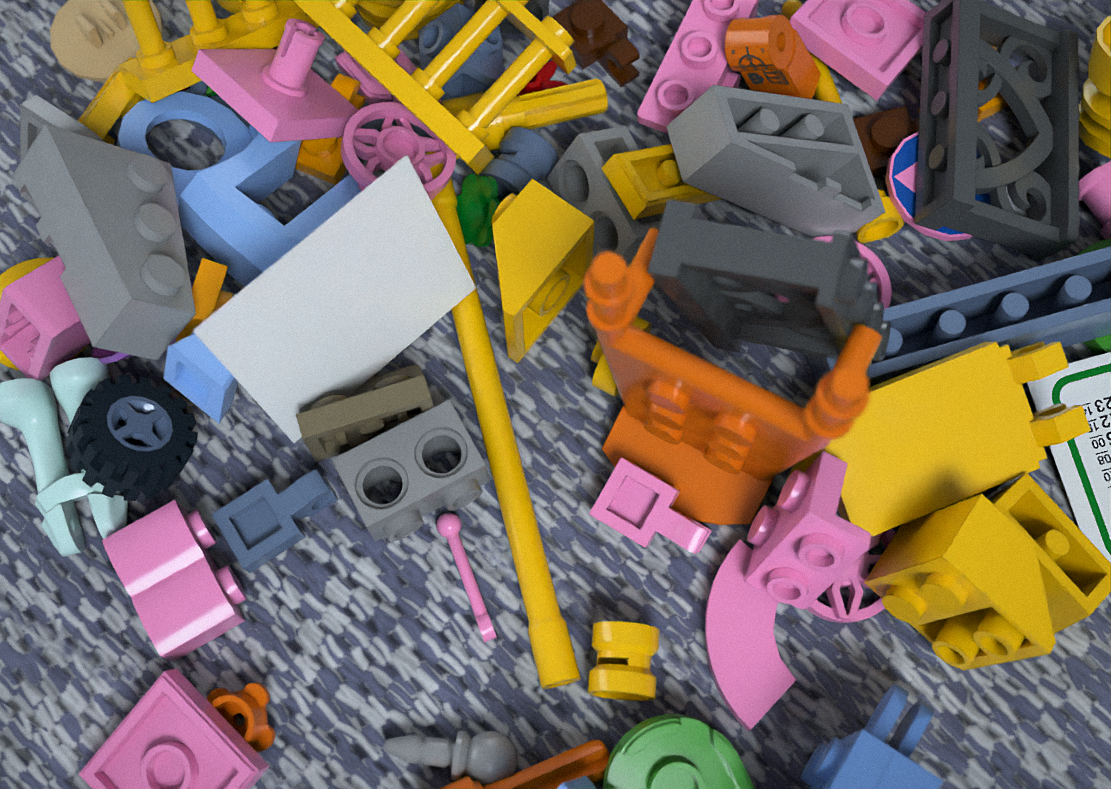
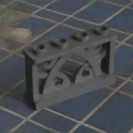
M942 0L924 15L915 207L916 225L935 231L945 226L1024 252L1027 258L1035 261H1041L1074 244L1078 240L1080 225L1078 122L1080 114L1078 110L1079 60L1077 32L1065 29L1060 33L981 2V0ZM1011 53L1029 59V61H1024L1015 68L1008 62ZM986 78L985 87L983 90H979L978 83ZM998 93L1001 94L1016 115L1028 139L1023 149L1012 160L1001 164L998 149L991 136L977 123L978 108L992 100ZM977 149H978V151L980 152V155L976 157V155H977ZM1006 187H1008V194L1014 205L1022 211L1027 210V217L1018 215L1008 199ZM989 193L992 205L975 200V195Z
M667 200L648 274L714 348L739 353L742 341L837 360L853 326L863 325L881 335L882 340L872 360L883 361L888 347L891 323L883 320L884 303L877 300L876 282L870 281L868 276V259L861 257L851 231L835 229L831 242L709 222L697 204ZM764 289L795 302H781L759 290ZM872 360L866 370V377L869 375Z

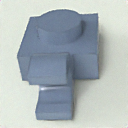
M315 469L299 478L280 493L276 486L269 479H266L211 515L242 568L251 573L306 538L297 523L298 520L318 513L336 502L338 498L324 477L322 478L319 471Z

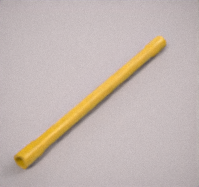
M427 152L425 154L430 155L436 152ZM443 163L430 168L433 179H436L443 171ZM451 177L446 187L431 202L476 286L457 213L458 201ZM476 286V289L451 309L529 622L528 636L541 689H551L577 682L581 677L568 626L560 613Z

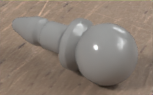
M459 730L455 743H452L449 739L435 737L423 739L420 735L413 734L390 738L384 743V750L387 753L407 763L417 764L418 762H423L424 765L442 768L452 766V780L458 781L467 775L471 778L472 782L479 780L481 786L499 781L507 776L508 778L513 776L518 762L517 751L512 741L504 734L496 731L481 732L471 738L467 731Z

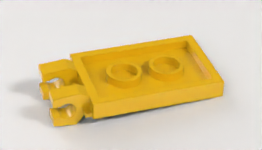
M983 342L869 387V403L864 412L855 419L849 432L839 439L832 440L830 444L817 451L818 456L824 451L848 463L838 504L840 517L868 531L871 537L1020 477L1025 473L1041 468L1039 461L1047 458L1045 446L1061 444L1091 431L1082 405H1073L1066 408L1065 404L1058 403L1034 413L1030 409L1022 383L1043 379L1069 367L1061 342H1051L1046 345L1044 342H1035L1014 351H1010L1009 345L999 347L997 342Z

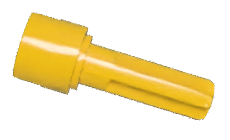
M591 79L516 96L485 129L489 136L482 143L489 151L500 149L501 141L513 127L532 130L602 114L608 109L606 88L600 79ZM486 91L442 100L441 104L455 117L462 108L468 112Z

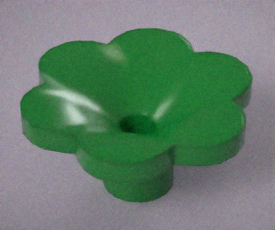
M467 175L462 184V193L457 196V213L466 245L474 244L476 247L485 248L492 242V218L497 207L502 202L497 198L498 185L492 176Z

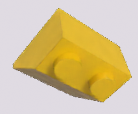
M531 179L518 195L514 193L509 194L499 204L492 218L508 357L517 364L583 286L585 274L593 261L595 221L534 179Z

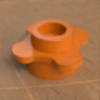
M253 682L247 684L241 691L229 692L226 688H217L209 693L207 696L208 702L256 752H262L271 747L275 740V730L268 724L266 706L270 701V693L263 684ZM238 713H241L245 718L243 726L236 723V715Z

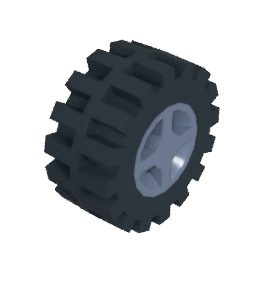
M118 375L113 384L108 378L98 382L94 390L90 389L83 398L67 433L69 435L65 445L66 452L73 453L69 461L74 472L84 469L86 473L82 481L90 488L97 482L104 486L101 494L113 498L116 491L123 492L124 501H136L141 492L146 500L156 497L161 489L166 491L174 483L187 464L197 443L198 432L192 431L196 425L194 414L183 413L188 404L181 396L174 400L168 395L172 389L162 383L156 389L151 386V378L140 376L136 383L131 382L129 375ZM137 440L140 445H134L129 442Z

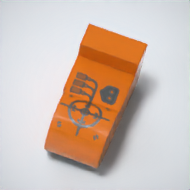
M768 15L753 19L741 17L735 18L730 22L725 36L726 59L733 71L741 73L750 90L813 99L821 72L797 30L793 29L791 23L784 15Z

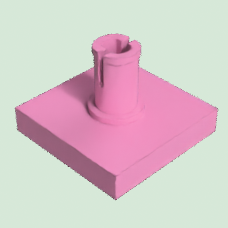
M295 18L288 19L277 49H199L191 71L269 142L342 137L347 122L358 111L356 107L311 69L325 36L321 31H316V27L306 21Z

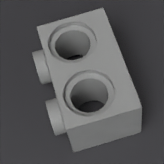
M626 125L578 134L549 173L547 179L557 196L595 221L593 260L601 253L614 252L620 255L629 267L649 229H660L664 213L633 220L601 169L613 154L640 150Z
M450 399L332 459L366 528L375 542L385 536L392 542L413 534L423 526V516L444 505L448 511H453L470 504L482 494L480 486L489 482L486 464ZM442 451H451L461 457L457 467L447 473H435L427 468L430 459ZM392 480L403 485L400 495L388 504H376L370 501L372 490L383 481Z

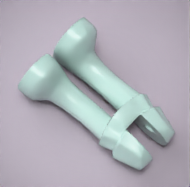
M93 357L69 360L54 367L49 372L52 388L46 383L32 378L14 379L0 383V423L19 429L27 443L33 462L38 491L35 505L44 516L41 527L63 557L78 554L85 550L84 535L74 504L76 501L88 498L95 523L103 539L127 526L128 501H124V496L120 494L121 492L116 491L113 498L101 494L104 486L98 482L90 488L82 481L86 473L84 469L81 470V473L70 475L62 445L55 396L66 413L69 425H71L74 415L90 389L94 390L100 381L107 378L111 381L108 365H103L98 360L99 358Z

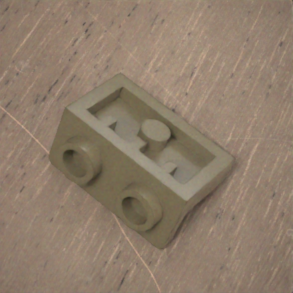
M414 364L370 378L349 397L346 395H332L322 398L311 406V410L296 414L302 439L316 462L343 454L433 408L434 405L421 367Z

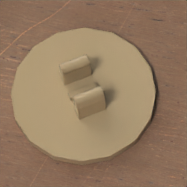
M68 0L57 11L50 28V42L53 53L61 66L78 78L98 82L106 81L114 69L129 57L136 58V52L140 49L122 0ZM149 0L163 37L162 16L154 2Z

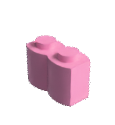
M173 500L102 540L117 575L130 595L136 612L161 657L175 662L245 621L238 604L247 600L246 593L229 565L220 569L217 568L208 550L209 547L217 543V539L199 509L188 513L182 505Z

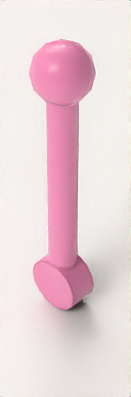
M444 513L438 518L436 529L441 536L447 538L484 642H487L497 637L459 535L462 527L461 520L453 513Z

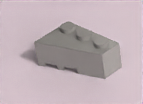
M712 85L666 126L684 183L813 238L833 236L835 229L854 233L863 225L870 223L885 213L847 104Z
M45 124L12 174V177L19 192L30 193L41 216L35 226L43 242L54 243L66 268L60 278L92 346L158 360L196 314L171 163L156 159L147 154L133 152Z

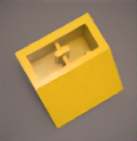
M983 494L902 524L864 581L870 589L882 598L883 606L890 614L913 626L932 644L934 653L941 660L962 671L1047 655L1051 653L1056 644L1035 543Z

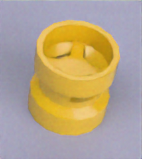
M623 621L593 623L591 646L597 652V665L589 671L587 694L600 698L629 701L655 700L657 678L650 671L651 657L659 650L660 629L646 624Z

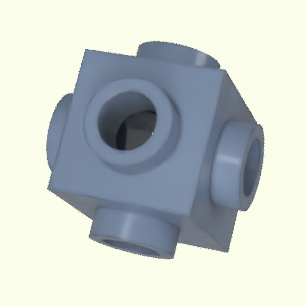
M457 3L418 31L422 71L476 12ZM499 25L441 88L445 94L440 99L446 100L486 91L504 72Z

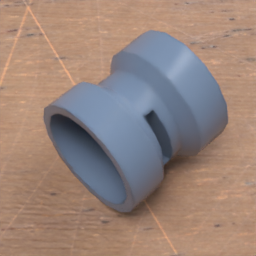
M513 127L507 132L500 143L501 155L497 159H492L479 175L495 178L498 185L497 198L503 201L511 193L518 195L531 179L538 183L540 180H546L559 161V156L552 145L540 135L522 127Z

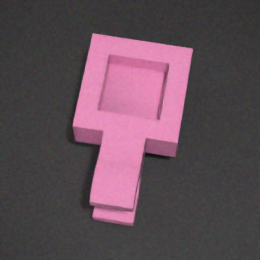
M622 457L589 515L645 548L650 546L658 532L684 549L696 554L697 552L700 553L712 532L705 525L671 508L681 490Z

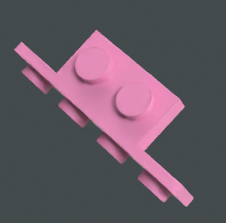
M759 0L692 1L638 110L637 121L640 124L668 134L666 126L712 85L738 88L741 75L735 73L736 71H733L728 64L725 53V36L730 22L735 18H756Z

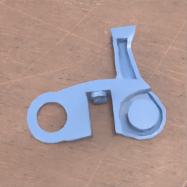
M184 91L176 92L154 103L146 99L137 102L122 119L117 146L140 154H147L154 158L156 157L148 149L146 135L155 125L167 120L185 119L199 122L213 130L221 139L225 153L216 164L200 170H183L171 167L181 226L215 259L214 262L228 266L227 273L244 287L254 281L362 192L358 188L359 184L349 174L284 226L276 220L269 209L258 203L293 177L302 140L269 142L252 125L247 128L231 109L209 97ZM194 332L168 346L163 379L217 423H220L233 403L238 381Z

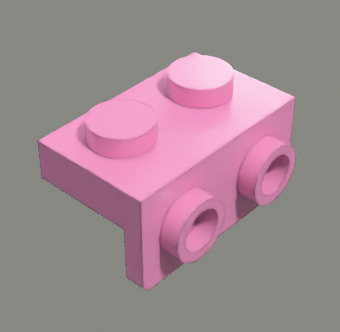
M823 451L804 473L795 470L789 476L782 488L778 502L773 508L765 505L760 509L751 524L747 536V541L754 544L744 582L768 593L779 602L790 604L798 609H806L869 549L871 534L836 516L848 463Z

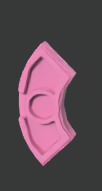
M739 539L721 564L710 588L705 609V643L707 661L716 688L733 716L749 732L796 679L781 660L773 633L776 608L779 601L772 598L768 593L744 582L753 550Z

